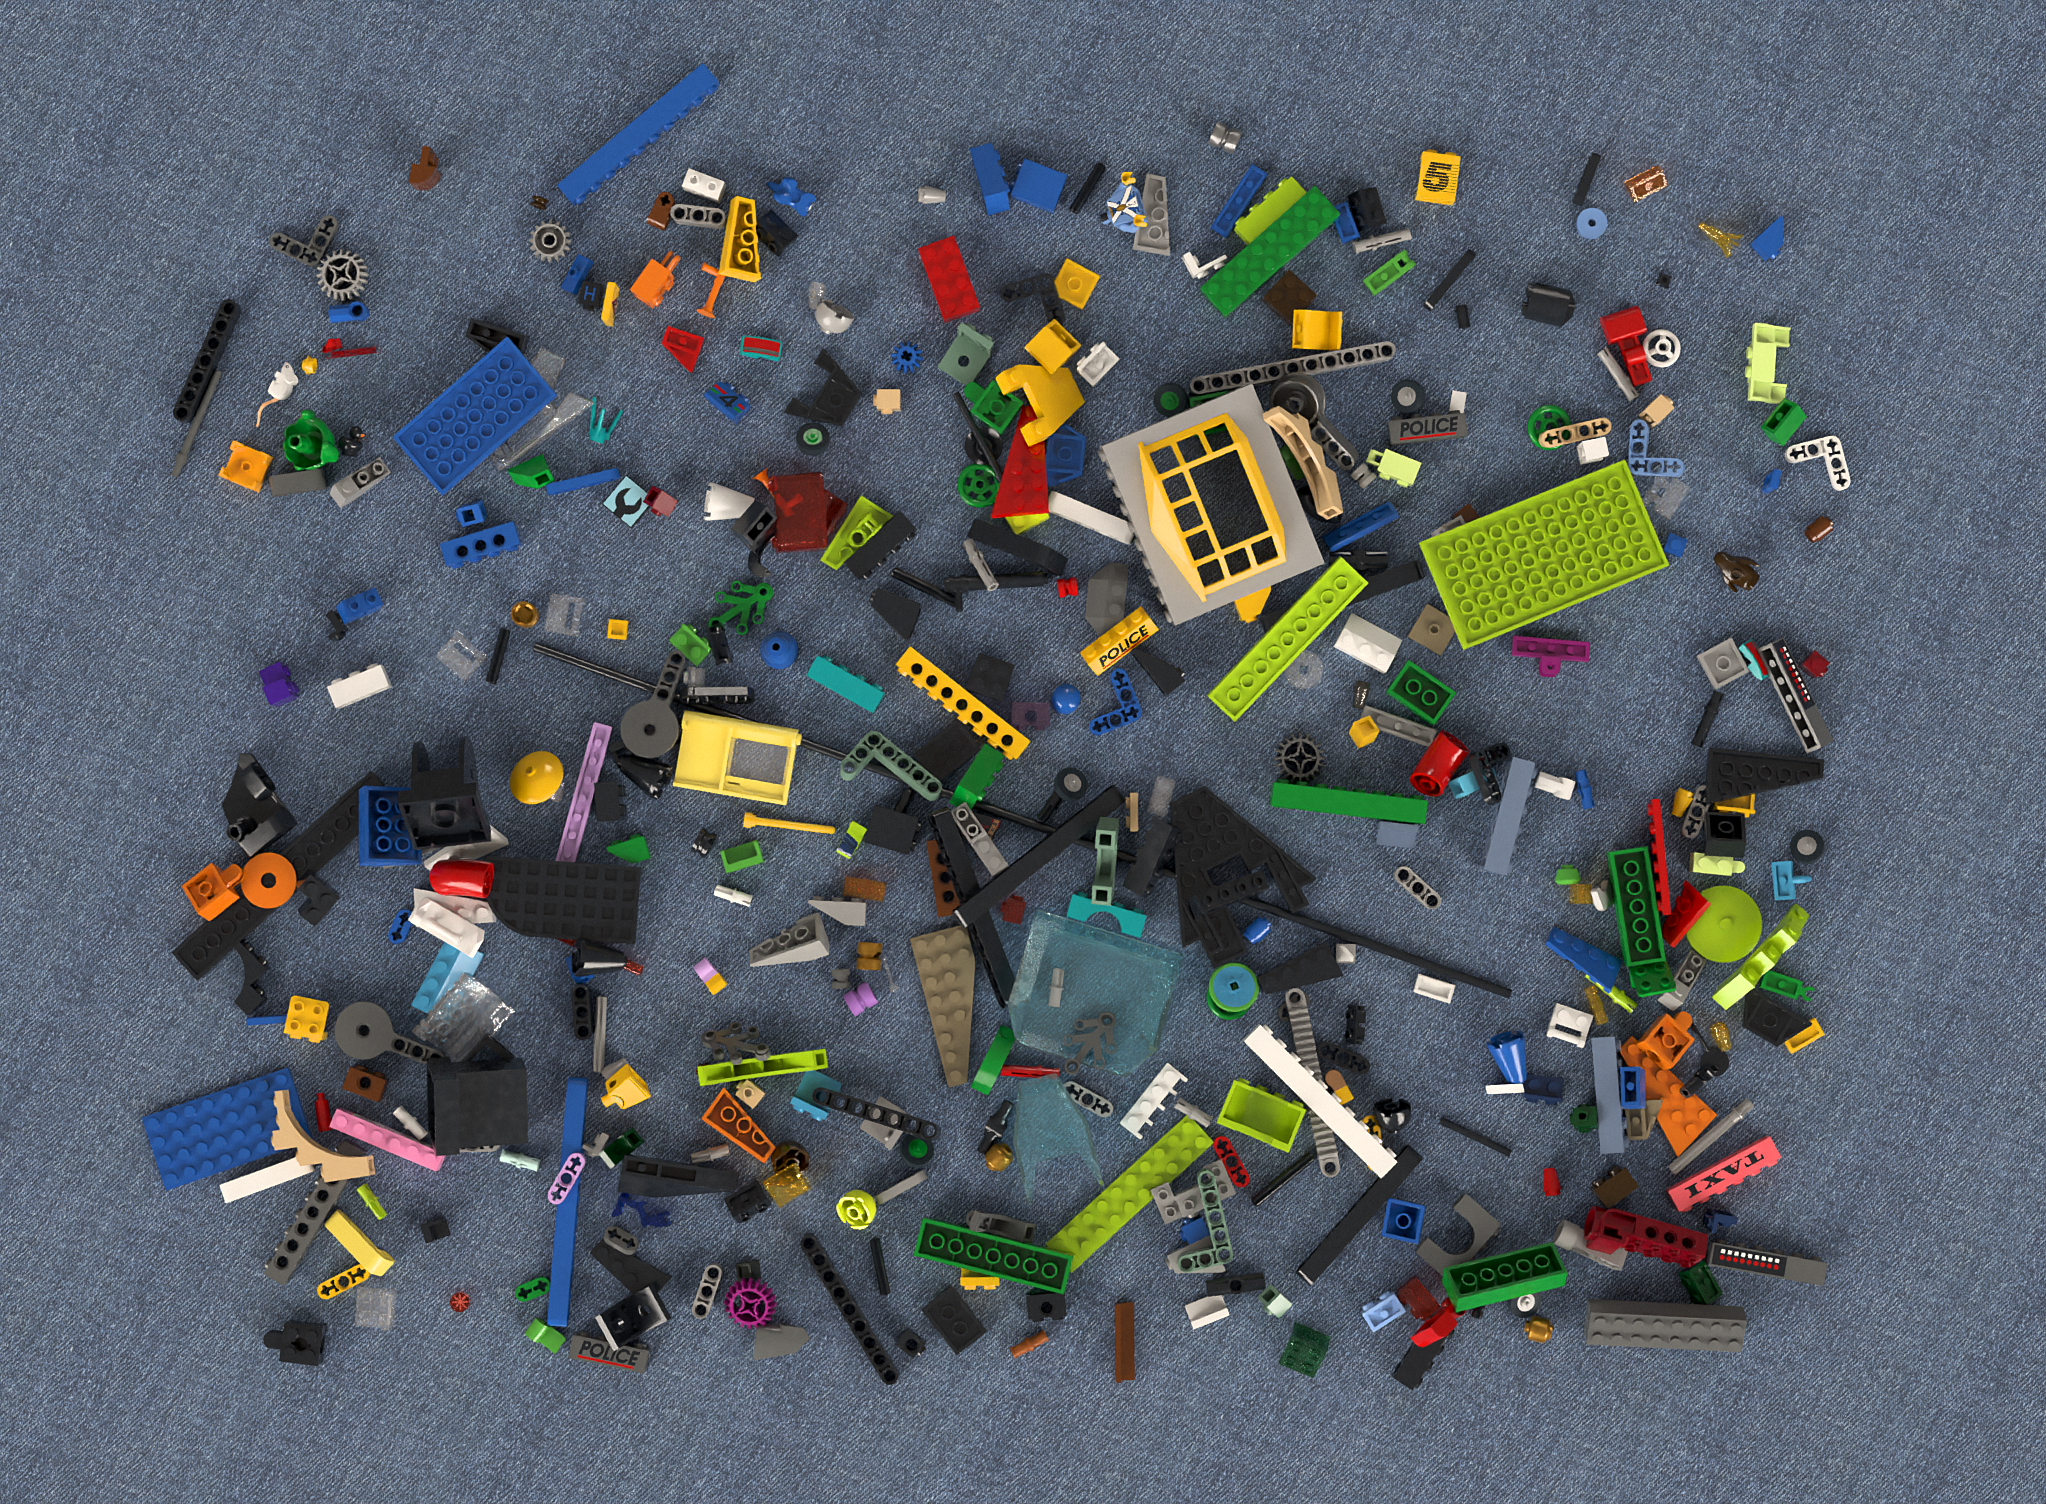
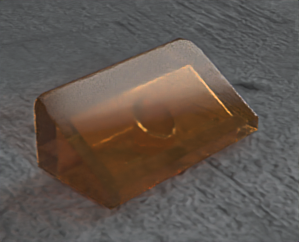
M1655 166L1624 182L1634 203L1668 186L1663 169L1659 166Z

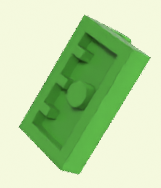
M683 623L669 641L698 667L712 652L710 642L704 636L700 639L696 635L697 630L690 623L687 626Z

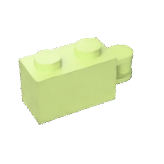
M1371 449L1366 463L1377 467L1376 473L1379 474L1380 478L1385 480L1394 479L1397 481L1396 484L1406 488L1408 485H1413L1421 462L1385 449L1383 453ZM1376 456L1381 457L1379 463L1374 461Z
M1690 853L1689 872L1732 876V872L1741 873L1745 869L1744 863L1733 861V857L1704 856V853Z

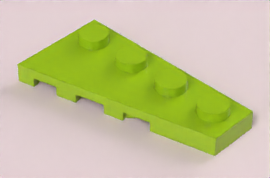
M860 495L820 561L837 570L844 564L843 562L860 548L849 545L847 537L868 512L871 513V517L878 524L881 523L882 525L889 521L893 515ZM854 533L852 536L853 542L857 544L861 542V535Z

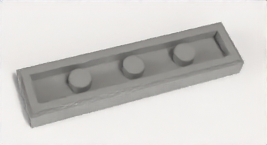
M1364 705L1360 717L1362 719L1370 715L1380 731L1426 747L1430 746L1437 733V729Z

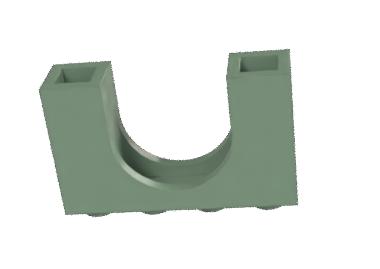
M1100 817L1095 841L1097 864L1092 886L1091 904L1111 906L1115 890L1119 818Z

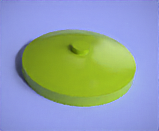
M1714 886L1701 891L1700 893L1711 905L1686 933L1689 944L1700 956L1714 962L1726 963L1745 957L1756 946L1762 931V918L1757 904L1747 893L1732 886Z

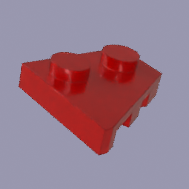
M667 326L661 344L690 373H693L704 338Z

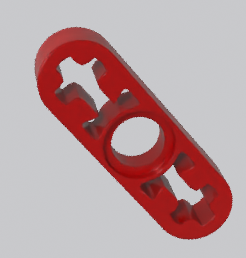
M1225 1136L1216 1137L1213 1141V1148L1218 1157L1221 1158L1231 1180L1237 1187L1247 1186L1250 1181L1249 1174L1231 1142ZM1219 1140L1227 1141V1144H1225L1227 1151L1232 1150V1152L1225 1154L1224 1157L1221 1156V1154H1224L1222 1148H1217ZM1234 1156L1237 1159L1234 1167L1226 1165L1227 1157ZM1241 1166L1242 1169H1239L1241 1175H1246L1244 1178L1245 1182H1236L1237 1174L1235 1172L1231 1174L1230 1171L1236 1170Z

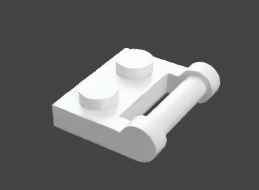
M1556 1003L1546 1036L1550 1038L1553 1036L1583 1048L1593 1015ZM1556 1023L1580 1031V1036L1577 1037L1556 1030Z

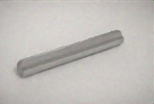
M605 996L596 997L594 1072H602L604 1070L607 997Z

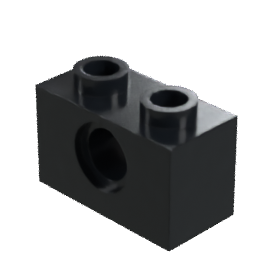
M1051 1291L1026 1294L1028 1319H1032V1322L1044 1321V1318L1052 1317V1320H1061L1063 1316H1067L1065 1293L1060 1294ZM1044 1302H1049L1052 1304V1309L1048 1312L1043 1311L1041 1305Z

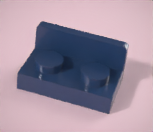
M1527 1074V1079L1523 1084L1524 1092H1522L1521 1096L1525 1097L1527 1102L1538 1103L1539 1099L1546 1100L1545 1104L1557 1105V1102H1562L1563 1100L1561 1096L1564 1079Z
M1708 1208L1707 1213L1703 1215V1224L1711 1233H1716L1717 1223L1720 1226L1731 1227V1224L1737 1225L1738 1217L1728 1211Z

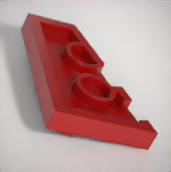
M1687 880L1683 884L1684 889L1681 896H1677L1675 900L1677 904L1671 915H1668L1661 930L1662 938L1674 948L1711 905Z

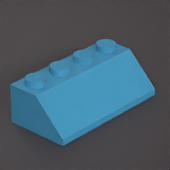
M444 941L411 1006L449 1022L484 953L477 950L474 957H470Z

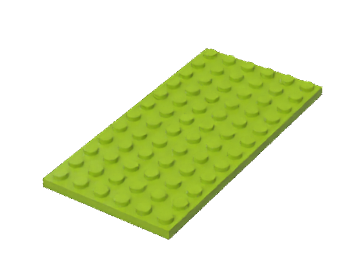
M1626 460L1607 466L1419 543L1463 650L1669 566Z

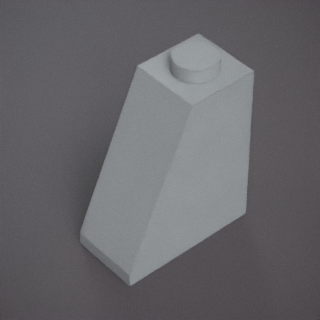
M1207 1236L1189 1245L1187 1243L1167 1253L1168 1259L1165 1262L1169 1270L1174 1269L1175 1273H1185L1177 1265L1178 1255L1186 1251L1211 1246L1212 1241ZM1207 1253L1200 1256V1261L1207 1262L1210 1259V1255ZM1184 1258L1181 1261V1265L1184 1267L1191 1264L1189 1258ZM1222 1264L1187 1273H1219L1226 1270Z

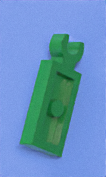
M1771 970L1763 974L1759 985L1760 988L1795 1000L1800 995L1803 1000L1811 1001L1812 999L1808 998L1805 993L1807 990L1815 991L1810 986L1802 987L1803 981Z

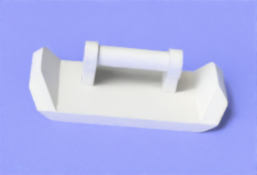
M427 897L417 903L408 919L411 923L470 957H474L484 939V930Z

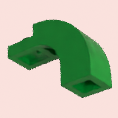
M1000 1025L971 1088L986 1095L989 1094L1017 1037V1032Z

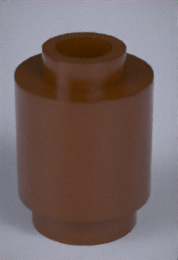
M1820 516L1806 527L1804 534L1810 542H1819L1833 531L1832 526L1834 524L1829 517L1826 516L1824 518Z

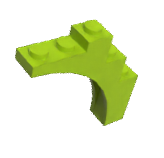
M1793 904L1760 947L1728 979L1717 987L1712 998L1727 1010L1753 989L1760 977L1776 965L1780 956L1797 942L1802 934L1801 930L1810 915L1798 904Z
M815 1049L771 1055L765 1061H759L754 1057L742 1059V1062L738 1065L732 1064L731 1061H725L697 1068L700 1086L749 1078L828 1068L826 1049Z

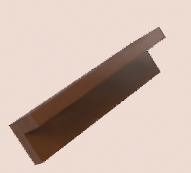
M1115 1302L1116 1383H1121V1380H1135L1134 1302Z

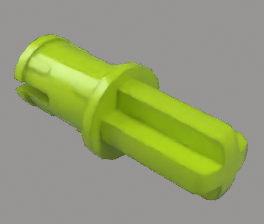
M367 1183L356 1190L366 1203L365 1206H369L378 1220L383 1219L387 1215L378 1202L379 1197L373 1194Z

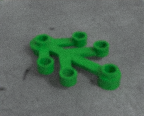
M734 581L731 584V589L735 593L743 591L753 594L747 599L726 595L722 591L717 592L715 599L718 603L726 602L736 604L737 606L720 617L714 616L708 621L709 628L712 627V623L715 620L722 623L724 627L725 622L742 612L740 624L737 625L736 631L740 635H745L748 632L747 624L751 605L757 601V611L752 616V620L757 625L764 622L765 603L773 596V588L768 583H760L754 587L742 584L740 581ZM736 583L741 586L739 590H734ZM761 589H766L767 594L762 596L760 594ZM719 594H724L725 598L723 601L718 600ZM757 615L762 617L760 622L755 621ZM745 626V632H739V627Z

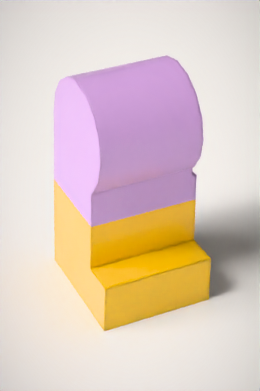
M704 957L693 966L696 973L713 995L728 985L707 958Z

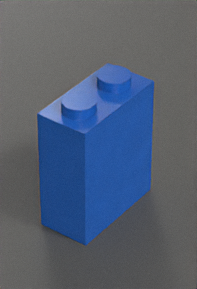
M1024 158L1023 164L1019 162L1016 169V174H1018L1016 181L1012 180L1009 187L1011 198L1054 214L1067 180V174Z

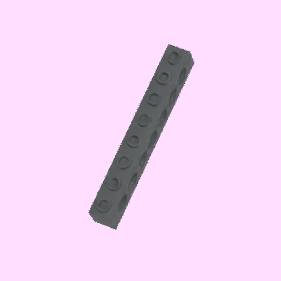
M350 1140L340 1142L335 1149V1152L348 1156L360 1157L365 1156L368 1152ZM321 1175L317 1178L315 1190L308 1193L304 1200L307 1203L303 1209L300 1208L294 1217L296 1218L295 1223L288 1226L284 1233L286 1235L284 1241H280L274 1249L276 1254L273 1259L270 1257L264 1266L266 1268L264 1272L266 1276L283 1286L289 1282L351 1178L338 1180L337 1183L332 1181L324 1182V1178ZM321 1190L328 1192L327 1200L321 1198ZM312 1206L318 1209L317 1216L311 1215L310 1208ZM301 1223H305L308 1226L307 1233H303L300 1230ZM292 1239L298 1243L296 1250L290 1247ZM281 1256L287 1258V1266H283L280 1263Z

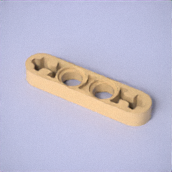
M1598 418L1547 430L1539 435V443L1542 447L1550 448L1606 435L1611 431V422L1606 418ZM1601 423L1605 424L1603 431L1602 429L1594 430L1593 428L1594 426L1601 425ZM1583 425L1588 428L1586 436L1580 434V427ZM1565 429L1571 434L1569 440L1562 438V432ZM1547 434L1549 437L1557 435V439L1545 442Z

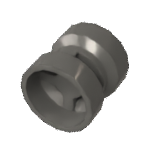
M831 969V976L834 979L831 983V989L851 988V982L848 981L850 969Z

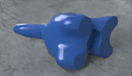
M791 177L783 178L779 185L774 182H767V186L775 191L773 194L774 199L780 204L791 206L801 216H806L807 211L811 209V202L816 201V197L813 194L800 190L795 179Z

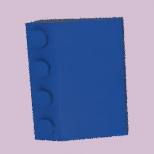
M363 786L359 789V866L422 864V849L414 850L398 805V791L411 790L410 787Z

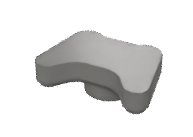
M1610 880L1601 882V890L1599 887L1591 889L1593 905L1598 911H1604L1614 904Z

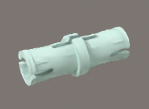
M503 1149L500 1156L501 1162H507L516 1165L517 1168L523 1167L536 1172L541 1161L540 1159L525 1156L524 1153L518 1154Z

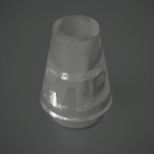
M811 281L808 294V308L817 309L818 304L826 294V284Z

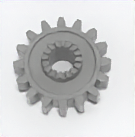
M549 220L548 224L542 221L540 227L535 226L537 229L535 232L531 231L533 238L529 239V242L534 245L530 248L532 251L537 250L534 255L536 257L541 255V261L543 262L546 258H548L549 263H552L554 258L559 262V256L565 258L564 252H570V248L567 245L572 244V241L567 238L571 235L569 232L564 233L567 228L565 226L560 228L561 224L558 221L556 224H553L552 220ZM548 238H555V242L552 245H546Z

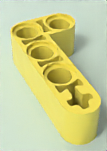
M337 1209L324 1223L325 1227L371 1274L383 1276L394 1264L395 1260L384 1250L378 1249L341 1210Z

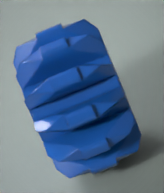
M907 341V346L905 347L903 342H900L901 349L894 346L893 349L897 353H891V357L896 358L892 361V365L898 364L896 367L897 371L904 367V374L907 373V368H910L911 373H914L913 366L916 368L921 367L916 361H923V357L918 356L922 354V350H916L918 347L916 343L911 348L910 341ZM905 353H907L908 356L912 355V357H910V361H907L906 359L902 360V358H904Z

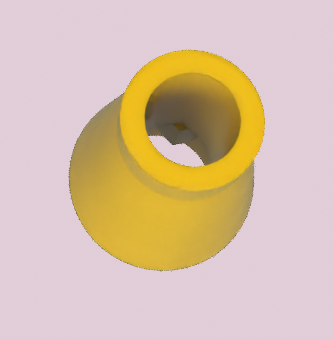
M1683 788L1675 791L1671 814L1682 818L1684 812L1694 799L1692 798L1693 793Z

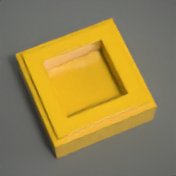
M609 619L607 638L627 640L629 621Z

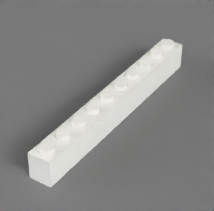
M1258 1024L1243 1041L1382 1178L1397 1163L1394 1159L1397 1155L1389 1147L1385 1150L1380 1145L1383 1141L1376 1134L1371 1136L1367 1132L1369 1127L1362 1120L1357 1122L1353 1118L1356 1114L1348 1106L1344 1109L1339 1104L1342 1100L1335 1093L1330 1095L1326 1091L1328 1086L1321 1079L1316 1081L1312 1077L1314 1072L1308 1066L1303 1068L1298 1063L1300 1058L1293 1052L1289 1054L1285 1050L1286 1044L1279 1038L1275 1040L1271 1036L1273 1032L1266 1025L1262 1027Z

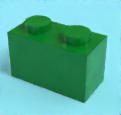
M1784 398L1763 423L1761 429L1769 440L1784 446L1807 416L1798 404Z

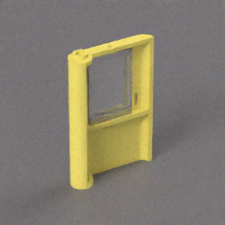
M684 711L682 719L683 731L673 786L781 805L787 804L796 747L801 744L802 734H799L798 729Z

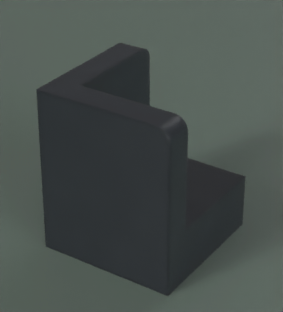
M446 1217L420 1225L426 1244L451 1235Z

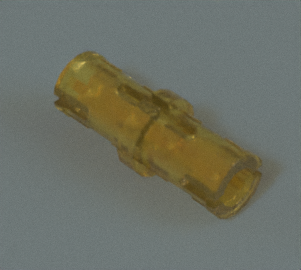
M1593 985L1585 988L1584 991L1589 1002L1588 1007L1589 1010H1592L1596 1024L1601 1025L1609 1022L1603 1008L1604 1003L1600 1000L1596 986Z

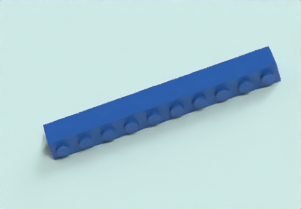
M702 63L558 183V188L573 206L583 203L591 191L593 193L601 187L603 181L613 178L616 174L615 171L620 167H626L633 156H639L643 153L644 147L649 143L653 144L656 142L664 130L666 132L674 126L676 120L686 117L689 113L688 110L693 106H699L706 95H712L716 92L719 85L718 80Z

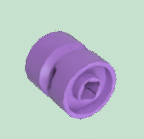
M866 981L857 986V991L851 990L843 995L854 1016L864 1012L865 1007L870 1008L878 1003L876 996Z

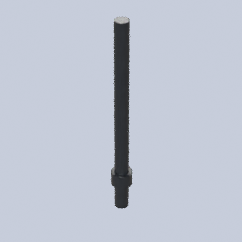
M960 392L952 394L995 474L994 478L997 483H1001L1003 472Z

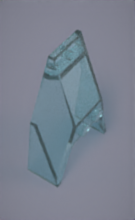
M1054 1073L1019 1082L1013 1144L1028 1204L1033 1202L1036 1165L1041 1161L1074 1153L1079 1154L1099 1186H1103L1089 1124L1058 1075Z

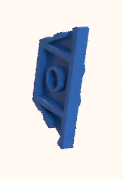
M1065 423L1048 437L1046 450L1048 488L1082 476L1087 437Z

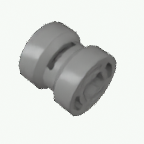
M1365 463L1350 475L1353 480L1359 482V486L1362 489L1366 488L1377 477L1368 470V466Z

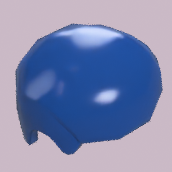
M1070 684L1059 685L1051 696L1053 709L1063 715L1073 713L1078 708L1081 700L1079 690Z

